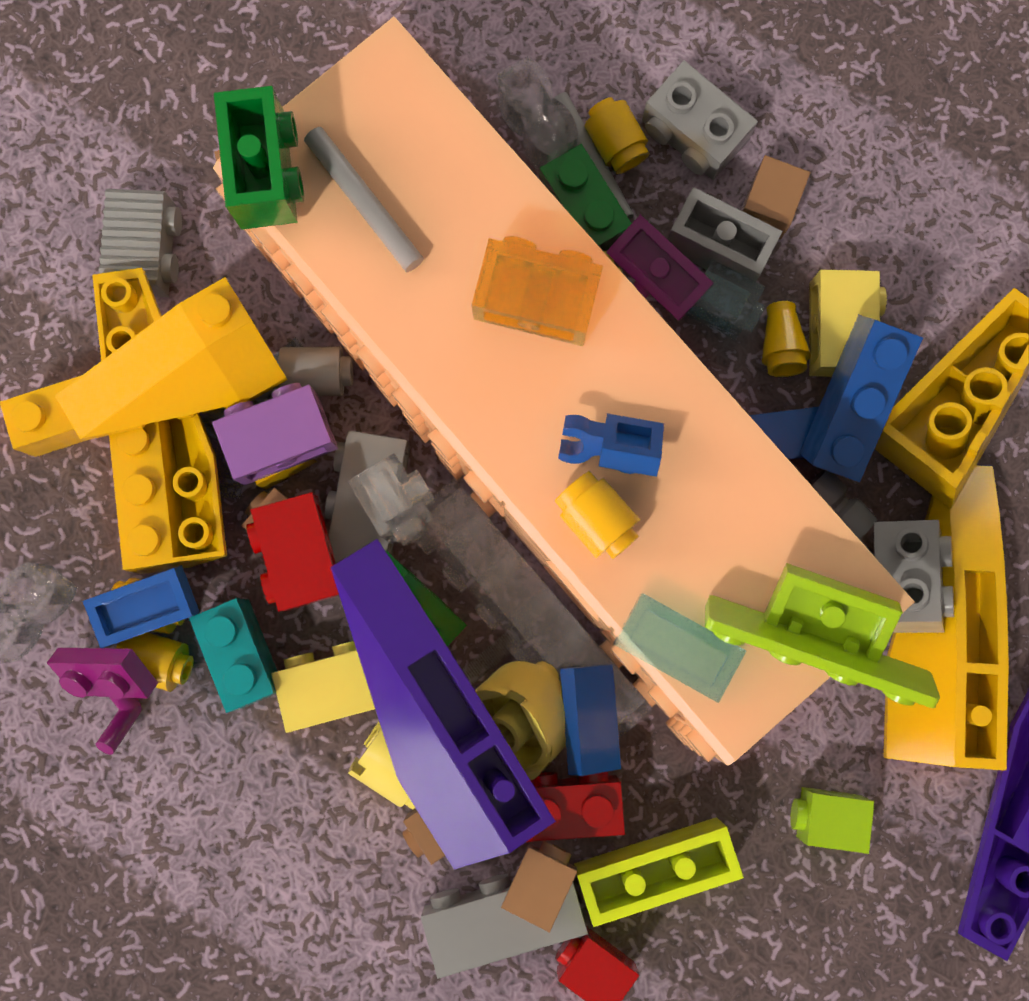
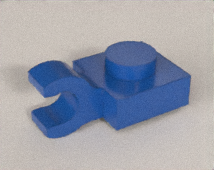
M608 413L605 423L595 422L581 415H566L562 435L576 437L580 441L575 442L561 439L558 459L570 464H579L593 456H600L599 467L615 469L627 474L638 473L657 477L662 458L664 423Z

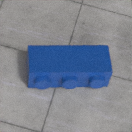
M858 314L799 454L813 466L860 482L923 337Z

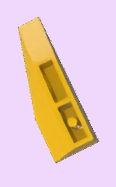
M142 267L92 275L101 361L162 316L145 270ZM196 413L194 417L180 420L173 418L146 424L144 428L109 435L123 570L148 574L166 571L180 565L183 568H189L226 557L227 550L216 456L200 414Z
M976 465L952 509H949L933 495L931 497L925 520H939L941 536H951L953 566L942 568L943 586H953L954 617H944L945 633H893L887 656L930 671L937 686L940 699L935 708H929L918 703L911 706L903 705L885 695L883 757L887 759L959 768L1007 770L1008 611L1001 521L993 466Z

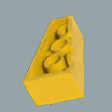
M1013 288L892 408L876 444L875 450L949 509H952L1029 375V297Z

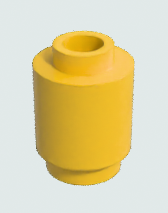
M612 97L598 102L588 111L590 118L586 121L584 127L606 166H612L616 174L625 173L648 158L650 155L646 148L648 139L626 100L614 101Z
M590 471L575 480L554 501L563 511L560 514L561 519L595 558H598L606 551L612 559H615L640 537L633 530V527L640 521L639 517L604 478L598 481Z
M147 632L119 642L116 645L118 649H132L157 680L158 684L155 688L171 692L178 684L184 685L191 674L194 659L193 656L189 655V648L185 643Z

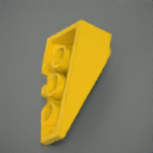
M224 277L177 304L56 394L55 398L82 441L144 428L146 424L178 418L179 420L196 416V413L223 407L227 409L238 403L252 401L288 379L228 280Z

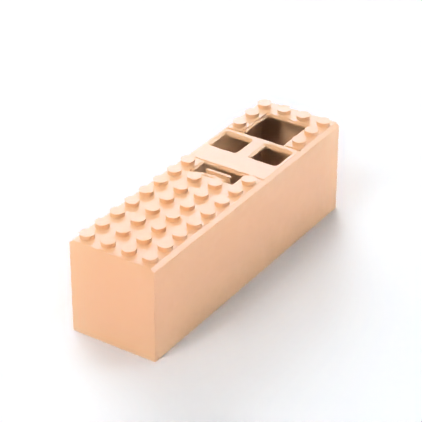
M392 17L282 107L284 112H293L298 133V147L289 148L291 167H299L304 187V202L296 203L298 223L244 229V231L252 239V243L266 260L275 265L282 274V278L300 299L305 298L304 300L313 310V314L331 335L335 332L337 339L345 347L344 350L349 356H352L357 366L362 371L367 369L370 373L369 376L376 383L375 386L393 407L399 406L403 416L407 419L406 422L425 444L431 440V445L436 450L435 453L438 455L439 461L456 480L465 475L463 477L464 480L474 491L470 497L489 518L496 512L502 520L505 519L508 527L594 627L600 629V634L606 640L599 647L618 669L624 665L632 675L634 673L637 675L638 679L632 684L633 687L651 707L657 704L670 718L665 724L684 746L687 745L690 750H694L707 762L715 757L728 766L739 759L830 678L824 670L804 663L789 665L774 658L767 650L747 643L740 646L732 645L716 637L712 631L705 628V605L710 595L765 613L786 563L897 601L900 603L903 613L915 603L395 17ZM317 127L324 129L424 259L418 267L410 272H405L304 142L306 135L311 130ZM219 158L213 169L222 181V184L216 188V191L225 201L221 160ZM608 413L664 423L662 458L657 477L638 473L627 474L615 469L599 467L600 456H593L579 464L561 461L558 459L561 439L575 442L580 441L576 437L562 435L565 416L581 415L589 420L605 423ZM588 471L598 481L604 478L640 519L633 527V530L640 537L615 559H612L606 551L598 558H595L561 519L560 514L563 511L554 502L568 486Z

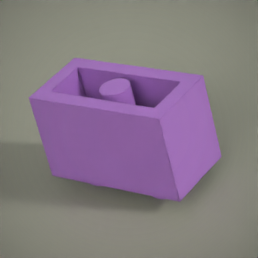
M292 383L282 386L272 392V399L254 405L252 401L235 404L224 410L225 417L212 422L233 480L247 485L338 449L318 394L310 385L302 387L300 383Z

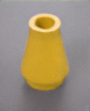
M791 301L774 302L766 308L767 323L762 363L767 366L768 374L771 376L789 377L801 374L807 370V361L811 358V353L796 313V304Z

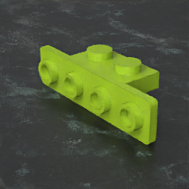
M786 563L765 613L714 595H710L705 605V628L712 631L716 637L726 643L738 646L747 643L769 651L774 658L789 665L804 663L824 670L831 678L846 685L861 683L881 690L888 698L903 705L911 706L918 703L929 708H935L940 699L937 686L930 671L883 655L903 613L900 603L788 563Z

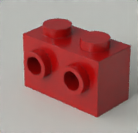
M310 492L250 509L253 522L246 525L247 534L253 552L255 554L262 552L267 572L260 574V580L268 604L276 602L278 612L339 596L330 568L336 564V560L317 495Z
M541 772L538 777L531 780L556 822L527 842L625 835L621 781L617 775L608 776V772L578 776V778L558 779L557 772Z

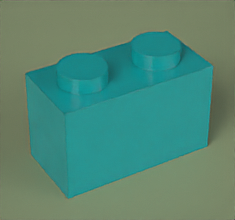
M235 598L189 618L226 713L242 709L276 694L271 673L277 672V668L249 599Z

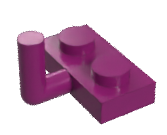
M641 214L606 252L636 280L633 285L645 299L651 294L678 321H681L714 285L701 270Z
M57 648L47 661V664L60 678L59 683L61 687L69 694L80 698L86 696L109 697L119 709L96 742V747L100 751L109 755L114 754L142 711V705L137 698L148 699L158 684L157 680L132 649Z

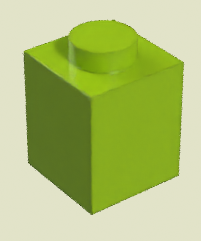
M802 787L801 798H795L792 803L790 814L791 828L797 830L796 837L808 846L869 854L874 801L857 794Z

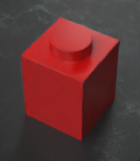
M587 926V935L564 941L555 956V960L559 962L557 966L558 981L584 1001H622L640 976L636 963Z

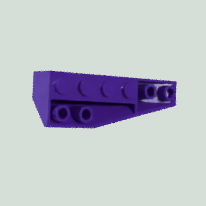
M373 540L331 566L332 575L396 777L453 869L511 853L556 822L464 672L379 540Z
M1029 689L1009 725L1007 733V770H998L958 929V934L1005 961H1008L1029 921Z

